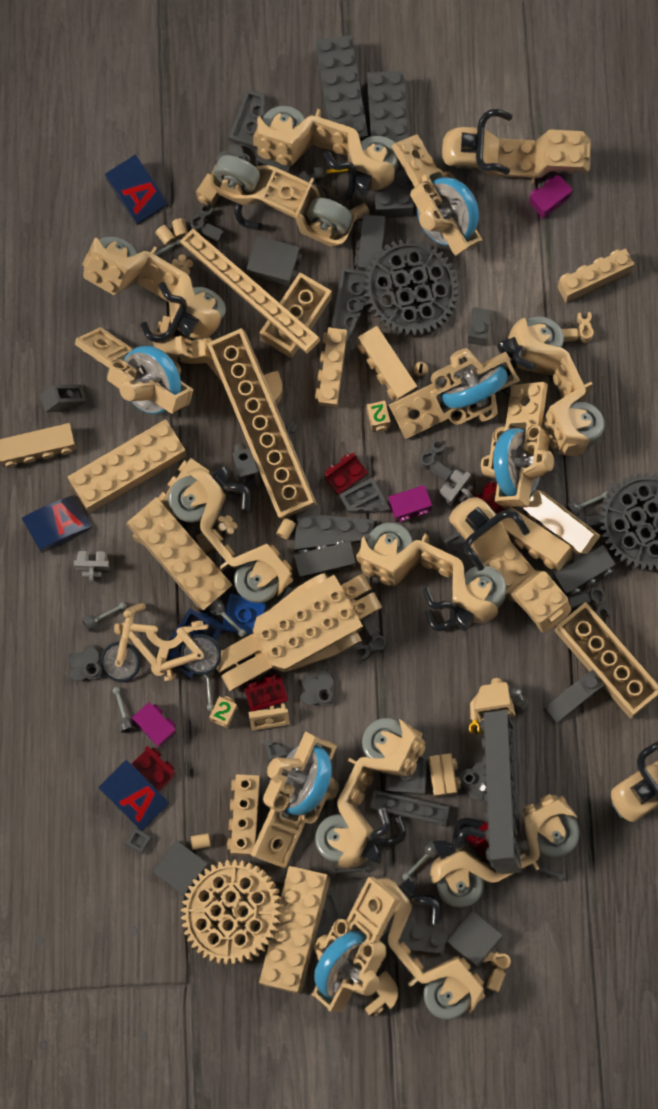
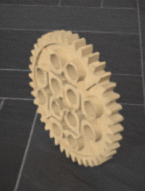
M226 860L225 865L222 862H218V868L215 865H211L212 871L205 868L206 875L204 876L199 873L200 880L193 879L195 887H188L192 892L185 893V896L189 899L182 901L183 904L187 905L186 908L181 909L182 912L186 913V915L181 917L182 920L186 921L182 927L187 929L184 935L190 936L187 941L193 943L191 947L198 949V954H203V957L206 959L210 957L212 962L217 960V963L221 965L223 962L226 965H230L231 962L237 965L238 960L241 963H245V957L251 961L252 954L258 957L259 949L264 952L266 951L263 946L264 944L271 945L268 939L276 938L272 933L273 931L279 932L275 925L281 924L277 917L283 916L282 913L278 912V909L283 908V906L277 902L282 900V898L275 896L279 893L278 889H273L276 883L270 882L272 878L268 875L265 876L266 872L260 871L258 866L253 868V864L248 863L246 865L244 861H241L239 864L237 860H234L233 863ZM224 880L223 886L218 888L219 881ZM250 880L249 888L245 889V883ZM209 893V899L204 902L205 894ZM219 894L221 895V896H220L221 899H222L221 901H218L219 898H218L217 896H218ZM236 894L235 901L230 903V897ZM243 894L248 896L249 903L245 902ZM263 895L262 901L257 904V897ZM221 907L220 915L216 916V910ZM229 908L232 909L233 915H234L235 917L231 916V912H230L231 910H230ZM248 908V914L242 917V911ZM206 921V928L201 930V924ZM214 921L219 923L218 926L221 931L215 929ZM233 922V928L228 931V924ZM243 923L245 924V927H246L245 930H242L243 927H242L241 925H242ZM260 923V929L255 932L254 926ZM219 936L218 942L213 945V938ZM245 936L246 941L240 946L239 941Z

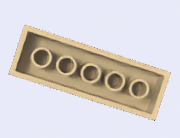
M165 419L69 475L68 480L90 514L187 457L183 445Z
M157 497L126 523L129 529L201 611L232 586L231 582Z
M586 602L556 626L555 632L589 672L593 669L604 683L603 688L630 719L658 697V684Z
M289 866L281 895L282 900L279 903L283 908L278 909V912L282 913L283 916L277 917L281 924L275 925L279 932L273 931L272 933L276 938H270L271 945L268 946L259 981L261 985L302 995L331 880L328 875Z

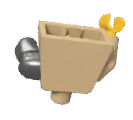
M494 678L491 684L481 686L479 693L470 702V720L473 723L469 725V731L475 734L474 729L478 726V733H483L478 720L479 722L484 720V713L507 710L510 718L515 717V706L519 713H525L528 710V701L521 694V689L509 687L500 678Z

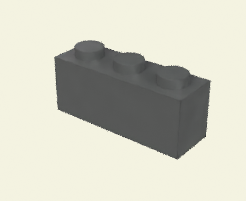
M363 215L362 221H359L358 232H361V238H357L356 249H359V256L355 255L354 267H358V270L367 271L365 268L367 265H370V259H374L373 255L375 253L379 254L380 248L383 249L385 216Z
M345 540L338 541L335 545L329 547L321 545L312 551L308 549L301 550L294 555L300 581L314 578L323 573L328 575L356 568L351 542H346Z
M601 546L553 575V580L566 597L568 595L572 597L578 594L580 588L585 585L590 587L595 584L597 578L601 576L605 578L612 574L615 563L605 547Z

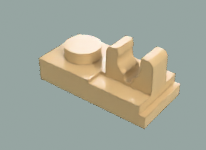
M284 703L281 704V708L274 709L272 705L270 710L249 712L252 731L290 725L288 709H286Z

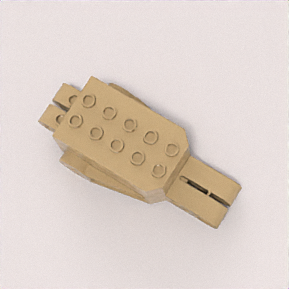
M325 573L320 574L298 586L273 608L258 616L254 624L253 634L221 651V660L217 667L219 673L234 665L237 666L221 676L228 690L232 691L271 669L286 673L334 657L360 643L362 639L358 632L362 631L363 627L360 620L382 608L374 592L357 601L355 600L372 590L365 575L361 574L340 586L335 575L327 578ZM217 653L211 657L214 664L217 660ZM252 655H255L254 658H252V659H250V660L244 662L243 664L239 665V663H240L241 661H243V660L249 658V657L252 656Z

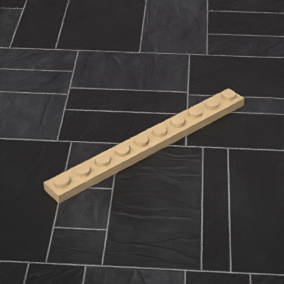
M192 229L180 240V243L305 353H309L320 342L316 334L197 231Z

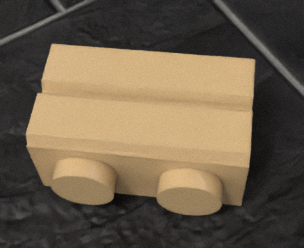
M452 753L429 756L428 764L434 798L457 795V789H461L459 777L455 778L454 770H458L456 758H452Z

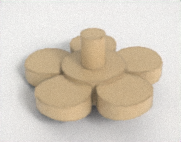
M180 255L178 257L179 261L177 259L172 261L173 266L188 275L190 274L189 268L193 266L192 260L186 261V256Z
M229 515L217 518L218 523H220L218 525L219 530L224 531L226 529V533L232 535L234 530L237 529V524L232 522L233 519Z

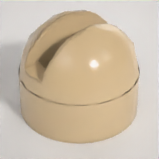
M424 362L416 363L413 368L414 375L418 378L427 376V364ZM419 366H423L422 373H419Z

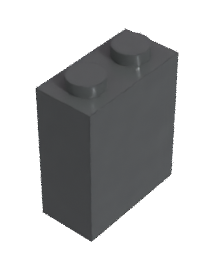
M257 236L246 269L247 276L290 287L291 282H294L297 277L296 266L300 265L303 254H300V247Z

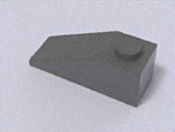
M592 669L547 705L545 710L557 724L601 691L604 683Z

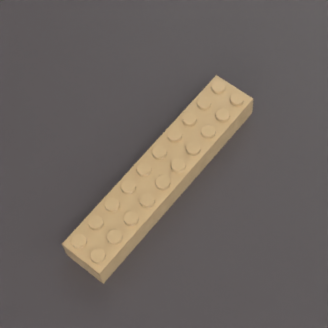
M241 328L207 343L278 517L283 520L317 505L246 332Z

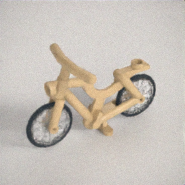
M141 603L131 606L124 611L126 620L124 623H116L114 627L115 634L121 635L120 642L108 645L101 656L102 670L108 678L117 682H126L133 679L140 669V656L137 650L129 644L131 640L152 665L151 671L153 674L161 676L167 671L164 681H169L177 677V674L173 673L172 668L180 665H185L189 671L198 675L213 672L220 664L221 650L218 643L208 635L197 634L191 636L190 632L193 630L208 629V624L203 625V621L191 622L192 626L178 628L176 631L177 636L169 641L157 637V626L134 624L135 613L146 609V605ZM134 632L146 633L147 638L154 645L160 647L157 659ZM184 641L181 657L166 661L169 649L177 647Z

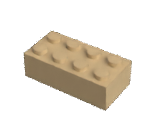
M299 273L280 301V304L311 330L331 301L332 291L304 274ZM269 320L260 331L261 341L291 359L299 349V346Z

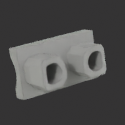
M455 470L450 477V480L457 484L454 489L446 483L440 489V494L446 499V503L449 506L454 503L460 494L461 496L458 498V501L461 503L465 499L473 498V495L470 493L473 487L468 485L465 489L471 480L469 472L466 471L464 474Z
M78 551L77 560H74L75 570L82 571V577H89V582H94V577H101V571H110V563L106 552H96V561H89V552Z

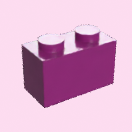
M558 174L554 178H548L544 186L540 189L536 188L530 193L529 204L544 219L570 199L573 190Z
M425 485L388 496V503L395 522L400 521L404 523L411 520V517L417 515L422 517L429 514V511L432 510V504Z
M148 702L132 719L160 749L177 733L174 729L176 725L169 717L165 719L161 715L163 711L157 704L152 705Z

